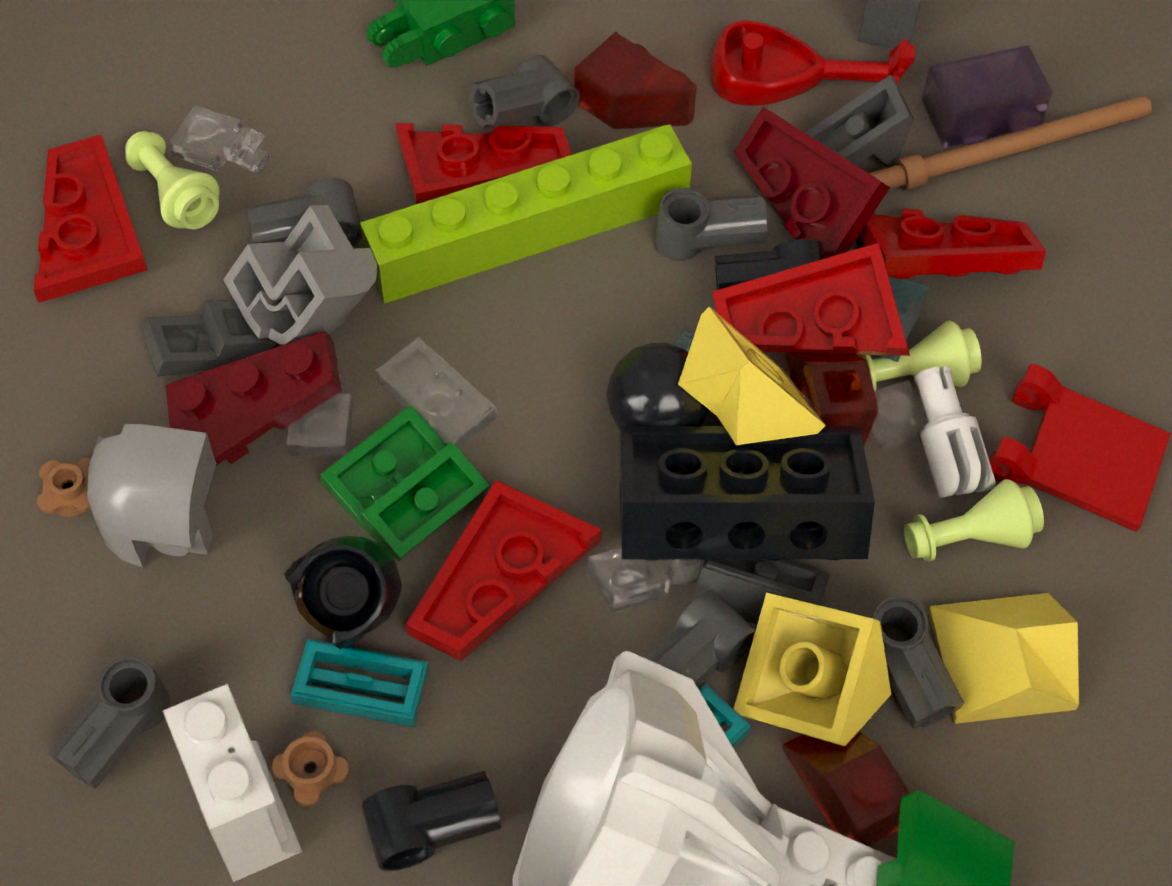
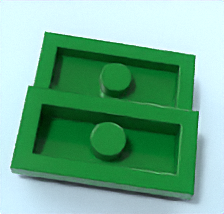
M409 405L327 468L319 477V482L343 509L398 561L490 487L489 483L452 441L445 445L412 405Z
M918 790L900 799L897 859L878 866L877 886H1010L1014 841L929 794Z

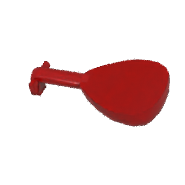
M742 20L729 24L720 33L712 54L710 67L711 81L714 91L721 98L733 104L756 106L772 104L792 98L816 87L822 80L879 83L891 75L899 84L900 78L915 60V45L908 44L909 40H902L901 44H897V47L889 50L887 62L824 59L807 43L781 28L766 23Z

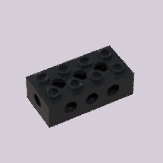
M620 426L619 499L622 560L716 561L766 559L776 561L781 559H827L835 561L842 559H868L875 500L860 426H825L818 434L742 445L734 443L724 426ZM677 471H685L683 473H674Z

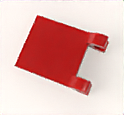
M1030 363L1024 379L1019 380L1011 401L1026 409L1045 410L1031 451L1025 445L1012 438L1003 437L1000 440L997 451H993L989 458L995 480L1001 482L1009 479L1015 483L1030 485L1137 532L1141 527L1171 433L1064 387L1051 371L1040 365Z

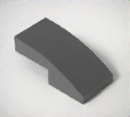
M234 300L207 301L201 315L147 317L141 331L157 376L179 375L214 369L273 349L277 343L269 338L258 339L246 323Z

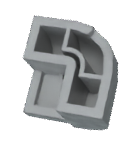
M310 205L284 242L247 244L223 280L246 323L258 339L269 338L280 345H285L323 331L329 335L341 327L375 283L377 278V262L371 248L353 249L328 205Z
M124 424L119 435L107 438L98 436L88 467L87 501L106 546L122 561L143 568L149 547H154L156 550L171 556H184L188 552L208 555L213 531L204 505L216 467V461L207 433L147 424Z

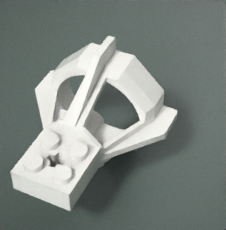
M625 651L615 658L606 686L590 697L543 782L513 874V886H877L878 866L896 858L777 807L776 804L771 805L759 793L694 681L632 652Z

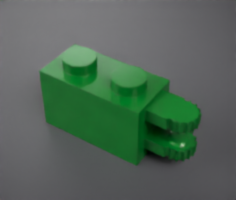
M394 0L395 10L383 14L381 18L377 17L376 20H372L373 22L368 24L369 27L366 29L367 33L365 34L375 47L384 45V49L381 50L383 52L381 56L391 68L402 67L403 64L407 65L420 58L428 66L444 58L452 57L460 51L488 38L497 37L506 30L515 27L514 0Z

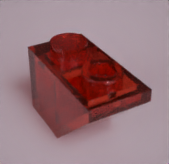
M614 32L574 68V87L580 94L578 106L612 129L652 128L668 124L671 126H687L694 120L697 85L683 72L673 70L652 56L643 46L632 43L617 32Z
M786 352L785 357L790 379L826 426H860L863 445L865 446L879 412L867 361L857 354Z

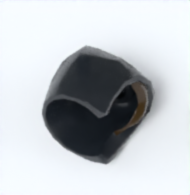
M357 536L336 537L318 544L294 561L291 567L284 573L286 580L291 585L299 613L311 626L330 639L339 649L353 644L366 633L371 632L388 620L395 610L402 589L398 567L392 554L379 543Z

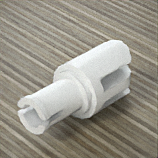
M938 366L919 372L914 376L916 385H918L929 422L924 426L920 437L938 498L952 496L953 494L963 495L973 493L974 491L984 492L992 490L996 486V481L976 417L969 416L968 413H962L951 377L952 371L950 366H942L940 368L941 373H939Z

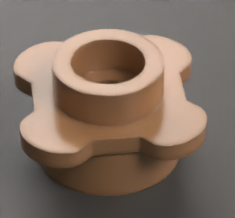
M82 458L77 463L63 464L56 460H50L40 467L38 474L43 481V490L37 497V505L43 513H57L61 516L73 517L91 510L87 501L88 467L91 459ZM65 483H73L72 487L63 489Z
M310 731L290 743L285 749L284 754H279L274 758L272 772L276 779L285 780L294 790V799L299 805L312 806L320 800L321 792L331 784L342 783L347 779L349 765L345 758L336 757L333 754L323 733ZM312 763L317 766L313 773H306L304 771L305 766Z

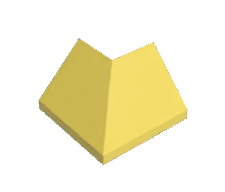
M710 306L701 314L678 385L718 417L736 445L818 434L826 426L779 365Z
M766 593L733 709L740 716L846 746L891 696L880 621Z
M1049 593L929 606L928 615L937 652L964 701L961 709L952 713L954 724L1077 709L1079 706L1078 622Z

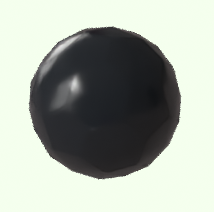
M650 343L633 349L616 364L609 378L607 400L611 415L619 429L620 426H702L709 413V409L678 385L688 355L685 349L670 343Z

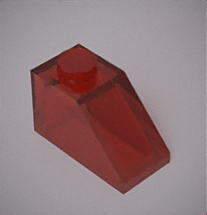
M859 731L846 746L804 734L783 744V751L834 832L869 847L899 831L900 799L911 793L880 745Z

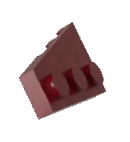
M765 107L761 108L734 151L764 197L772 202L785 221V227L794 240L813 239L822 242L824 259L850 250L890 189L882 181Z
M325 331L165 385L170 428L207 433L216 466L224 460H227L230 464L234 463L249 453L248 444L272 428L285 429L342 391L335 345Z

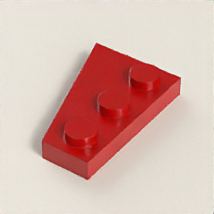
M395 123L397 140L416 204L572 155L562 127L497 126L491 133H463V125L443 124L442 132H416L414 123Z
M102 135L49 149L43 195L45 207L43 232H39L38 251L40 253L39 273L35 274L33 288L38 303L146 271V263Z
M903 208L901 217L873 214L859 234L865 247L879 243L888 276L896 279H909L915 275L930 274L961 277L967 273L997 272L1010 275L1016 274L1021 270H1042L1046 249L1025 222L959 215L954 218L952 223H944L924 217L923 210Z
M879 243L712 292L717 313L762 352L910 356Z
M495 480L407 621V635L462 661L601 542L602 529Z

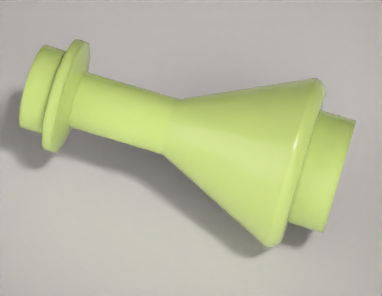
M140 131L132 135L125 146L126 161L132 169L137 171L148 170L156 178L163 220L169 226L179 229H199L210 223L219 209L220 190L216 179L207 173L173 166L164 156L166 143L159 134Z
M953 321L944 322L909 349L910 356L891 355L872 359L870 355L857 354V357H852L848 360V372L854 390L856 392L864 390L867 395L876 392L878 381L907 375L915 376L921 371L936 366L939 368V373H941L940 368L942 366H950L954 386L961 388L968 383L970 374L980 371L982 364L980 345L974 331L971 328L961 329Z
M1005 479L962 516L929 524L922 514L915 515L913 522L904 526V538L911 556L914 559L923 557L927 562L935 560L936 547L969 538L1025 549L1031 544L1033 534L1043 530L1044 515L1040 500L1030 486L1020 488L1014 481Z

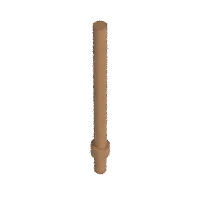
M1143 95L922 158L919 154L895 160L894 166L870 172L869 174L885 183L890 189L900 187L905 191L926 185L928 178L1149 116L1152 112V105L1149 98Z

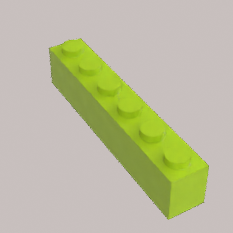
M664 125L360 222L363 247L372 249L377 262L375 284L383 303L386 304L657 215L661 200L666 193L677 188H690L692 163L671 125Z

